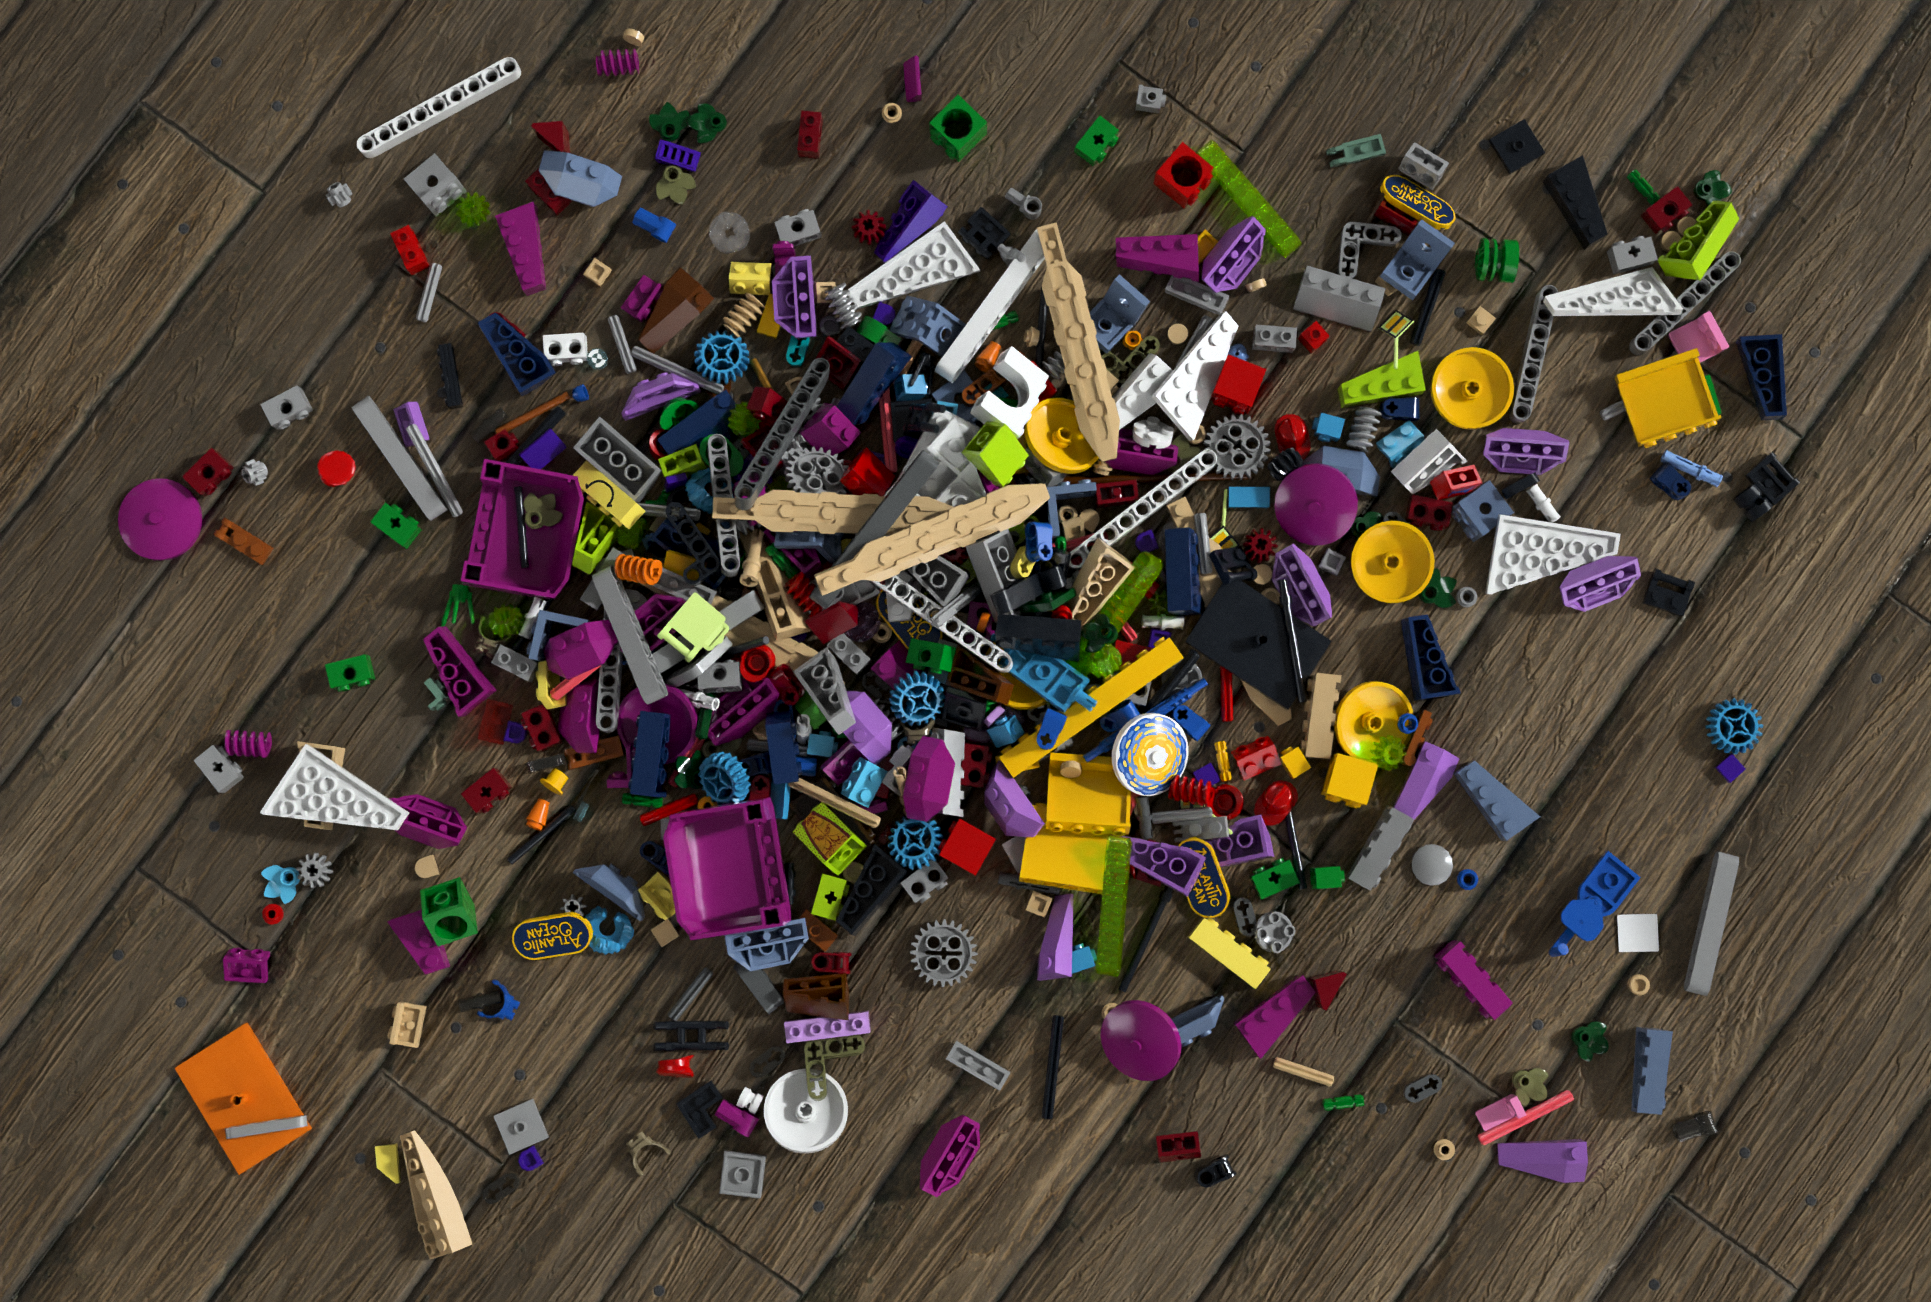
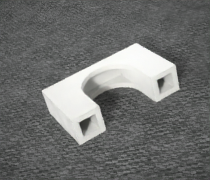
M1011 346L999 355L993 369L1006 378L1016 389L1018 395L1017 408L1008 406L993 393L987 391L977 398L970 414L983 424L987 421L1005 423L1018 439L1024 432V425L1032 416V409L1039 402V395L1047 386L1045 383L1049 376Z

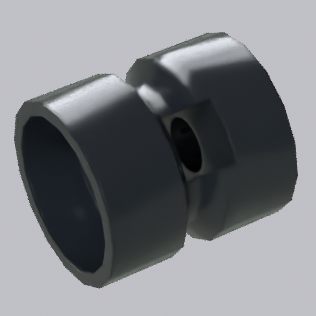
M1755 483L1733 499L1740 509H1745L1744 514L1750 522L1758 519L1773 507L1766 497H1761L1762 491Z

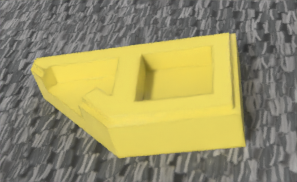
M398 1145L375 1146L377 1168L394 1183H401Z

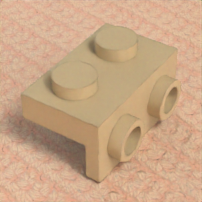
M398 1002L392 1011L394 1023L388 1031L389 1044L418 1048L427 1006Z

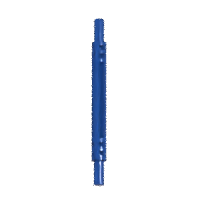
M1202 678L1192 686L1178 691L1146 713L1166 715L1192 698L1191 695L1207 686V681ZM1120 730L1099 742L1097 747L1083 755L1086 762L1091 761L1103 752L1107 753L1113 749L1115 739Z

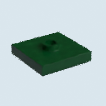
M1075 588L1048 591L1019 606V609L1023 614L1054 610L1077 594Z

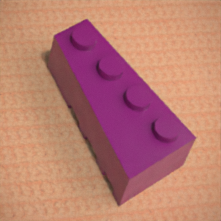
M530 202L496 215L497 223L524 293L529 296L545 290L546 282L537 206L534 202Z
M1198 235L1117 237V267L1138 271L1147 270L1152 271L1153 274L1161 275L1163 273L1173 275L1175 278L1182 279L1184 277L1191 279V281L1199 282Z
M1452 940L1434 956L1438 960L1436 965L1443 972L1447 970L1452 976L1450 978L1452 983L1458 988L1461 986L1466 991L1464 996L1472 1004L1475 1002L1480 1007L1478 1011L1485 1019L1496 1020L1513 1004L1512 1001L1494 981L1491 982L1489 980L1491 978L1490 975L1482 967L1475 965L1477 960L1473 955L1469 954L1466 950H1462L1465 947L1462 942Z

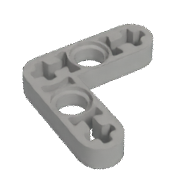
M1348 222L1341 232L1338 275L1345 276L1346 274L1342 270L1346 268L1347 262H1351L1349 264V271H1352V273L1345 277L1352 279L1355 277L1358 267L1360 243L1389 247L1395 246L1401 240V231L1394 226ZM1352 227L1354 232H1360L1361 228H1363L1362 238H1359L1360 233H1354L1351 237L1349 232L1346 231ZM1369 229L1375 230L1377 237L1369 239L1366 236V231ZM1381 230L1384 231L1382 235H1389L1390 232H1393V235L1397 236L1393 241H1390V237L1383 236L1382 240H1379ZM1352 247L1355 251L1354 256H1346L1344 248Z
M724 636L723 642L716 645L713 650L706 651L694 663L673 672L665 681L667 684L677 687L697 678L733 645L727 636Z

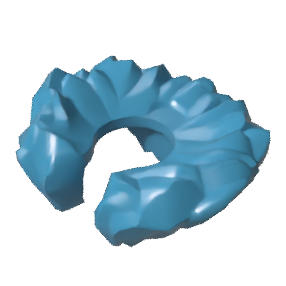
M710 468L691 475V478L686 482L685 491H687V496L693 506H696L697 509H702L703 512L712 514L713 496H710L704 489L706 484L711 483ZM723 483V486L721 487V489L726 488L727 485H726L725 483Z
M596 906L584 917L590 922L593 929V937L589 947L594 952L597 951L600 954L618 953L620 949L626 948L627 943L634 936L631 921L625 914L617 912L613 918L615 932L610 936H605L600 932L599 926L607 917L608 912L606 908Z

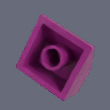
M823 403L798 432L816 451H819L821 447L824 453L831 450V456L847 449L861 433L835 405Z
M900 640L871 668L892 690H896L893 683H901L899 677L906 679V673L913 676L914 670L919 675L922 672L921 670L913 669V664L906 663L908 650Z

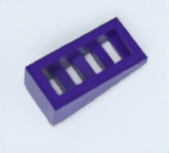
M660 140L655 160L657 163L669 166L675 165L680 169L696 172L701 152ZM668 149L667 156L664 157V151ZM673 151H677L675 159H671ZM681 153H685L683 162H679ZM689 155H692L693 157L691 164L688 165L687 162Z

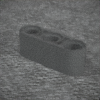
M739 963L733 966L768 1014H771L785 1003L784 997L763 969L748 971Z

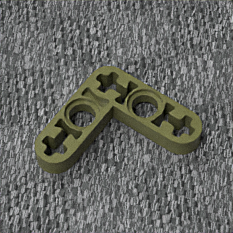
M1145 337L1124 362L1111 351L1101 356L1102 359L1107 357L1113 359L1114 365L1111 368H1106V370L1119 380V385L1122 386L1126 379H1119V372L1125 373L1128 369L1125 366L1126 364L1132 370L1138 367L1132 364V357L1140 356L1142 360L1146 358L1144 353H1142L1147 347L1146 342L1155 343V349H1149L1146 355L1149 353L1155 355L1158 352L1160 343L1156 337ZM1132 370L1128 373L1127 378L1133 373Z
M850 1035L810 1040L805 1044L807 1089L812 1100L821 1101L827 1095L825 1059L860 1055L865 1050L864 1039L861 1036ZM855 1040H857L858 1044H861L857 1050L849 1046L847 1047L848 1051L844 1052L843 1041H846L847 1045H852ZM833 1042L841 1045L840 1050L836 1053L829 1050V1046ZM812 1045H816L818 1049L820 1048V1050L816 1051L817 1060H813L812 1052L809 1051L812 1049ZM813 1065H819L822 1068L819 1075L815 1076L810 1073ZM810 1080L819 1082L820 1089H823L819 1093L820 1095L816 1096L815 1092H812L816 1087L815 1082H810Z

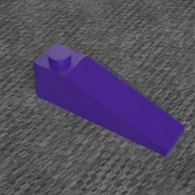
M915 180L911 182L899 200L901 204L897 214H892V224L888 230L884 231L885 235L881 237L874 252L885 263L934 225L948 207Z

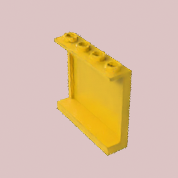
M1697 348L1615 376V381L1638 447L1644 445L1645 448L1657 445L1656 441L1664 439L1667 442L1676 439V435L1683 432L1685 435L1697 432L1696 428L1705 426V429L1713 427L1722 418L1721 415L1718 416L1698 359L1700 354Z
M1050 752L1045 829H1050L1053 832H1060L1062 830L1073 833L1092 832L1095 835L1106 833L1118 837L1129 835L1131 827V791L1118 781L1113 770L1112 757L1097 756L1091 761L1086 762L1083 755ZM1065 761L1080 763L1081 775L1075 778L1064 777L1060 773L1061 764Z
M1043 803L1032 805L1045 824L1035 837H1026L1019 882L1102 894L1111 834L1095 835L1092 832L1073 833L1065 830L1053 832L1050 829H1045L1047 805Z

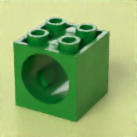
M957 95L929 123L930 139L937 146L941 145L946 149L944 152L950 159L953 160L955 158L958 162L987 134V121L960 95ZM952 121H962L969 126V134L961 139H953L945 134V126Z
M460 877L420 890L422 919L437 946L478 933L475 904Z

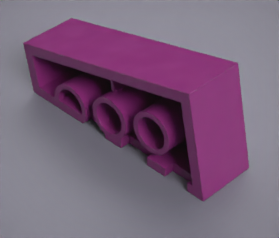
M439 626L423 639L433 663L437 666L440 673L439 676L446 686L447 694L456 708L455 711L458 717L467 716L497 691L447 627Z
M1299 974L1233 1024L1256 1056L1261 1059L1315 994V991L1305 977Z

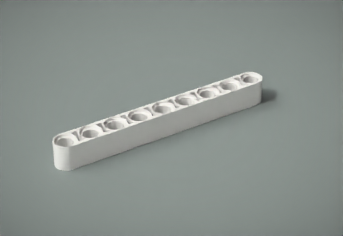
M511 57L503 58L362 135L357 140V148L367 158H374L516 81L521 75L518 63ZM509 66L515 67L512 72H506V69ZM491 76H497L494 82H488ZM479 85L477 91L471 92L473 86ZM456 95H461L459 101H453ZM438 105H444L441 111H435ZM421 114H426L424 120L417 121ZM408 124L407 129L400 131L401 125ZM390 134L387 140H382L383 135ZM372 143V147L369 150H364L366 144Z
M1037 229L1020 251L1025 255V261L1019 262L1017 259L1012 261L937 364L935 372L951 383L956 381L1045 259Z
M1210 449L1203 450L1081 543L1070 553L1071 557L1074 555L1081 556L1082 563L1073 565L1070 560L1069 567L1073 570H1080L1090 553L1087 545L1091 542L1095 543L1097 537L1111 547L1209 472L1217 462L1216 453ZM1204 455L1211 456L1213 463L1210 465L1204 464L1202 457ZM1187 468H1194L1197 475L1195 477H1188L1185 470ZM1177 480L1180 483V488L1177 490L1171 489L1169 482ZM1159 492L1164 496V500L1162 502H1155L1152 495ZM1137 506H1146L1148 512L1145 515L1138 514L1136 511ZM1124 517L1131 520V525L1127 528L1120 525V520ZM1106 530H1112L1115 533V537L1112 540H1107L1104 538L1103 533Z
M896 575L891 577L890 582L886 585H882L878 581H870L930 624L932 623L931 613L942 609L941 606ZM905 587L907 588L906 595L902 597L897 596L898 589ZM917 599L924 600V605L921 608L914 607V602ZM955 616L937 628L998 672L1007 673L1012 669L1013 661L1008 653ZM951 622L958 624V628L954 632L947 631V626ZM968 634L975 636L971 644L964 642V637ZM984 646L992 648L991 653L987 656L981 654V649ZM1000 658H1007L1009 660L1006 667L1001 668L998 666Z

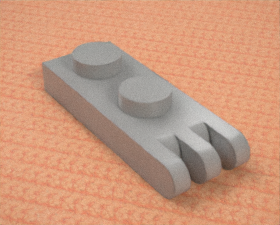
M1227 816L1172 822V825L1175 827L1181 826L1180 830H1173V834H1182V838H1175L1174 843L1182 842L1190 837H1197L1201 840L1229 837Z

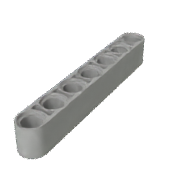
M1730 251L1719 258L1707 269L1701 280L1693 282L1676 298L1683 308L1681 315H1673L1674 321L1668 320L1666 315H1658L1631 340L1629 344L1630 351L1634 355H1642L1654 346L1738 268L1741 263L1739 254ZM1725 259H1729L1732 262V267L1726 265ZM1711 272L1717 275V280L1711 278ZM1696 286H1700L1703 289V294L1696 291ZM1681 299L1688 302V308L1681 304ZM1653 326L1658 328L1659 335L1652 332ZM1637 340L1643 341L1644 349L1637 345Z
M1553 285L1544 286L1535 298L1509 410V418L1515 424H1521L1526 421L1532 412L1554 318L1543 303V292H1547L1550 295L1558 293L1557 288ZM1539 312H1544L1547 316V319H1541L1539 317ZM1534 331H1539L1542 334V339H1537L1534 336ZM1530 350H1533L1537 353V359H1534L1530 356ZM1525 370H1530L1533 373V378H1528L1525 375ZM1521 389H1524L1528 392V398H1524L1521 396ZM1516 409H1521L1524 412L1523 418L1516 415Z
M368 395L352 406L353 411L426 517L432 521L447 511L448 508L372 398Z
M713 434L708 439L707 448L713 497L733 498L727 442L723 435ZM719 442L722 444V447L714 449L711 445ZM722 462L725 467L717 469L714 467V464ZM718 482H724L727 485V487L724 489L717 488L716 484ZM715 519L721 571L725 576L733 577L738 574L740 568L736 522L729 519ZM722 522H729L731 527L723 529L720 524ZM731 542L734 547L732 549H725L723 543ZM733 562L736 567L730 570L725 567V564Z
M611 565L593 574V582L643 700L649 705L667 696L668 692L622 581L615 574L614 567Z
M753 590L719 612L726 617L724 622L729 626L730 631L763 610L765 606ZM682 635L677 638L690 651L695 647ZM670 644L665 645L652 654L660 674L685 658Z
M604 608L603 620H608L609 618ZM619 641L614 645L612 652L608 656V658L615 656L616 663L613 666H608L606 659L605 663L601 665L599 672L596 725L606 733H612L618 726L623 653L620 651ZM613 676L615 678L614 684L607 687L605 684L606 679ZM607 697L613 698V704L610 707L604 706V700ZM608 717L611 718L612 723L610 727L604 728L602 725L603 720Z
M1717 851L1713 857L1684 982V990L1687 992L1707 996L1710 991L1739 866L1738 856Z

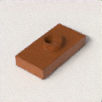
M806 909L799 919L805 918L808 938L826 952L839 935Z

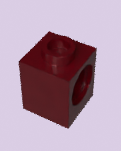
M504 429L484 443L494 459L500 462L518 449L516 444L519 441L513 432L509 433ZM502 440H508V446L505 449H499V443Z

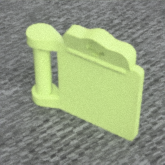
M694 592L657 637L667 641L685 656L684 659L689 663L702 647L707 651H711L716 645L722 643L725 634L729 631V626L724 622L726 620L724 615ZM671 628H674L695 647L690 651L669 633Z

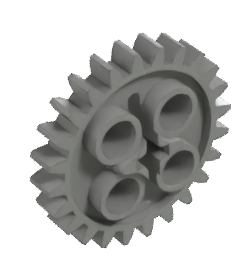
M1232 414L1231 420L1224 416V423L1217 420V428L1211 426L1210 430L1212 433L1206 434L1209 440L1204 441V445L1207 446L1204 450H1213L1217 455V462L1214 466H1217L1216 474L1223 471V478L1231 474V480H1234L1235 475H1238L1239 479L1242 480L1243 474L1250 478L1251 471L1258 474L1257 467L1263 469L1264 464L1262 461H1268V457L1264 454H1270L1271 450L1266 448L1270 446V441L1265 440L1268 438V433L1262 434L1264 426L1257 428L1258 421L1256 420L1254 423H1251L1250 416L1247 420H1243V414L1240 415L1239 419H1236L1235 415ZM1238 430L1241 435L1233 437L1230 432ZM1248 442H1254L1257 445V447L1255 449H1249L1246 446V444ZM1224 445L1228 448V451L1220 452L1217 447ZM1241 445V448L1233 449L1234 446ZM1208 455L1206 457V461H1213L1211 456ZM1240 457L1244 460V463L1238 465L1234 462V459Z
M812 447L809 452L807 448H804L803 453L798 450L796 456L792 455L790 461L788 460L784 472L786 475L784 481L788 482L787 488H793L792 491L797 493L821 494V492H836L837 494L846 495L849 490L839 480L845 473L848 465L842 466L844 459L837 460L838 454L831 456V450L824 453L822 447L819 451Z
M946 919L943 920L942 925H939V922L935 920L934 927L927 923L928 930L926 931L921 928L920 931L923 935H915L916 939L919 940L918 943H911V945L916 947V950L910 951L911 954L916 955L911 962L918 963L914 970L921 969L919 977L926 975V982L933 979V986L938 981H941L942 987L945 986V981H948L950 986H953L954 979L961 983L960 976L962 975L967 978L968 976L965 971H973L969 966L970 963L976 964V961L971 959L972 956L978 955L977 952L972 951V948H975L977 945L970 944L974 937L966 936L969 931L968 929L963 932L961 931L962 924H959L957 928L954 927V920H952L950 925H947ZM935 936L939 939L940 944L937 948L929 947L928 939ZM952 937L959 938L961 942L960 946L956 949L949 946L948 942ZM942 947H946V951H961L963 954L946 955V959H942L941 955H927L925 951H941ZM932 957L937 958L939 961L938 968H929L927 965L928 959ZM951 958H957L960 961L959 968L955 970L949 968L948 961Z

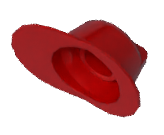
M1286 414L1280 417L1274 427L1279 452L1281 453L1287 448H1294L1304 460L1311 449L1308 429L1304 420L1294 414Z
M1282 780L1270 784L1255 803V816L1261 815L1267 826L1279 824L1297 803L1298 793L1296 788L1291 783Z

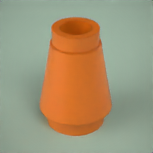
M991 341L975 358V366L983 372L993 368L1001 346Z
M538 798L526 818V826L541 831L546 825L550 802Z

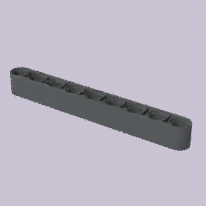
M817 358L811 363L734 491L735 506L739 510H748L753 506L828 382L830 365L826 359Z
M922 450L830 568L853 559L866 543L884 536L936 470L939 462ZM816 585L809 598L826 610L844 587L822 596L818 585Z

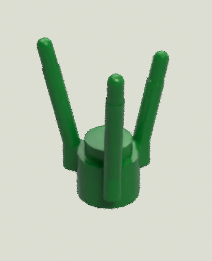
M452 585V591L449 593L441 626L445 627L452 602H454L451 622L455 624L459 603H465L466 600L468 602L471 624L475 623L472 592H469V586Z

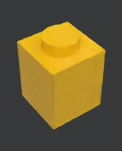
M1290 746L1281 752L1283 755L1279 757L1281 764L1291 779L1296 778L1311 768L1299 747L1293 749Z

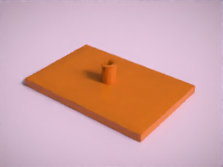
M248 1022L175 1067L176 1072L238 1175L312 1129L307 1121L308 1126L226 1139L225 1128L304 1115Z

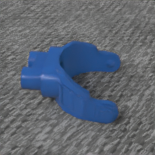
M493 979L492 983L499 986L504 993L505 1001L503 1008L495 1015H488L482 1011H478L477 1015L486 1018H506L512 1021L515 1015L513 1010L518 1009L520 1002L514 1000V996L509 994L504 985Z

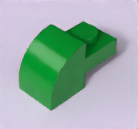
M864 316L855 330L873 345L894 342L898 345L901 340L900 337L888 330L887 326L869 316Z

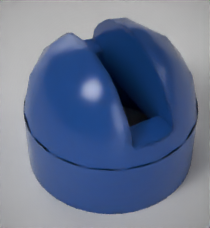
M582 384L573 389L572 397L575 401L583 402L589 400L585 385Z

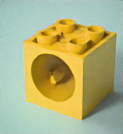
M1340 753L1333 754L1321 795L1326 796L1325 800L1331 802L1345 801V806L1355 809L1367 805L1378 765Z

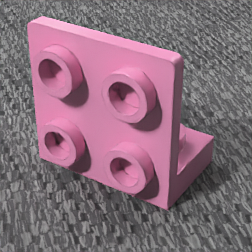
M1710 311L1668 333V337L1677 354L1697 348L1700 354L1698 357L1700 363L1729 347Z

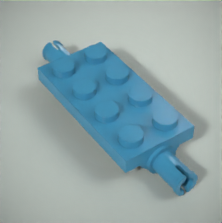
M993 633L990 640L996 643V634ZM1003 648L1013 661V667L1008 673L1063 713L1075 701L1089 712L1093 710L1092 707L1096 706L1098 701L1083 691L1090 679L1062 659ZM1001 658V660L998 662V666H1000L1001 668L1006 667L1009 663V660L1007 658Z

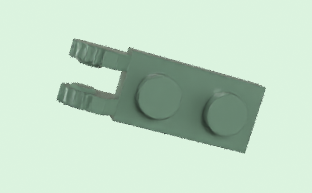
M1381 134L1342 143L1340 146L1326 150L1328 156L1343 152V158L1329 162L1331 168L1386 154Z

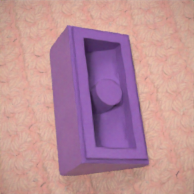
M406 402L393 409L405 447L414 445L406 431V428L412 424L418 426L425 441L429 440V435L417 402Z

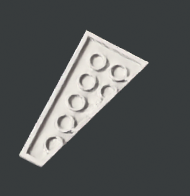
M944 221L849 288L850 294L848 297H853V304L858 306L857 309L971 275L980 272V269Z
M1653 267L1547 295L1543 300L1552 316L1681 315L1683 311L1681 305Z
M1226 311L1222 312L1221 316L1215 319L1151 396L1189 441L1195 439L1238 329V325Z

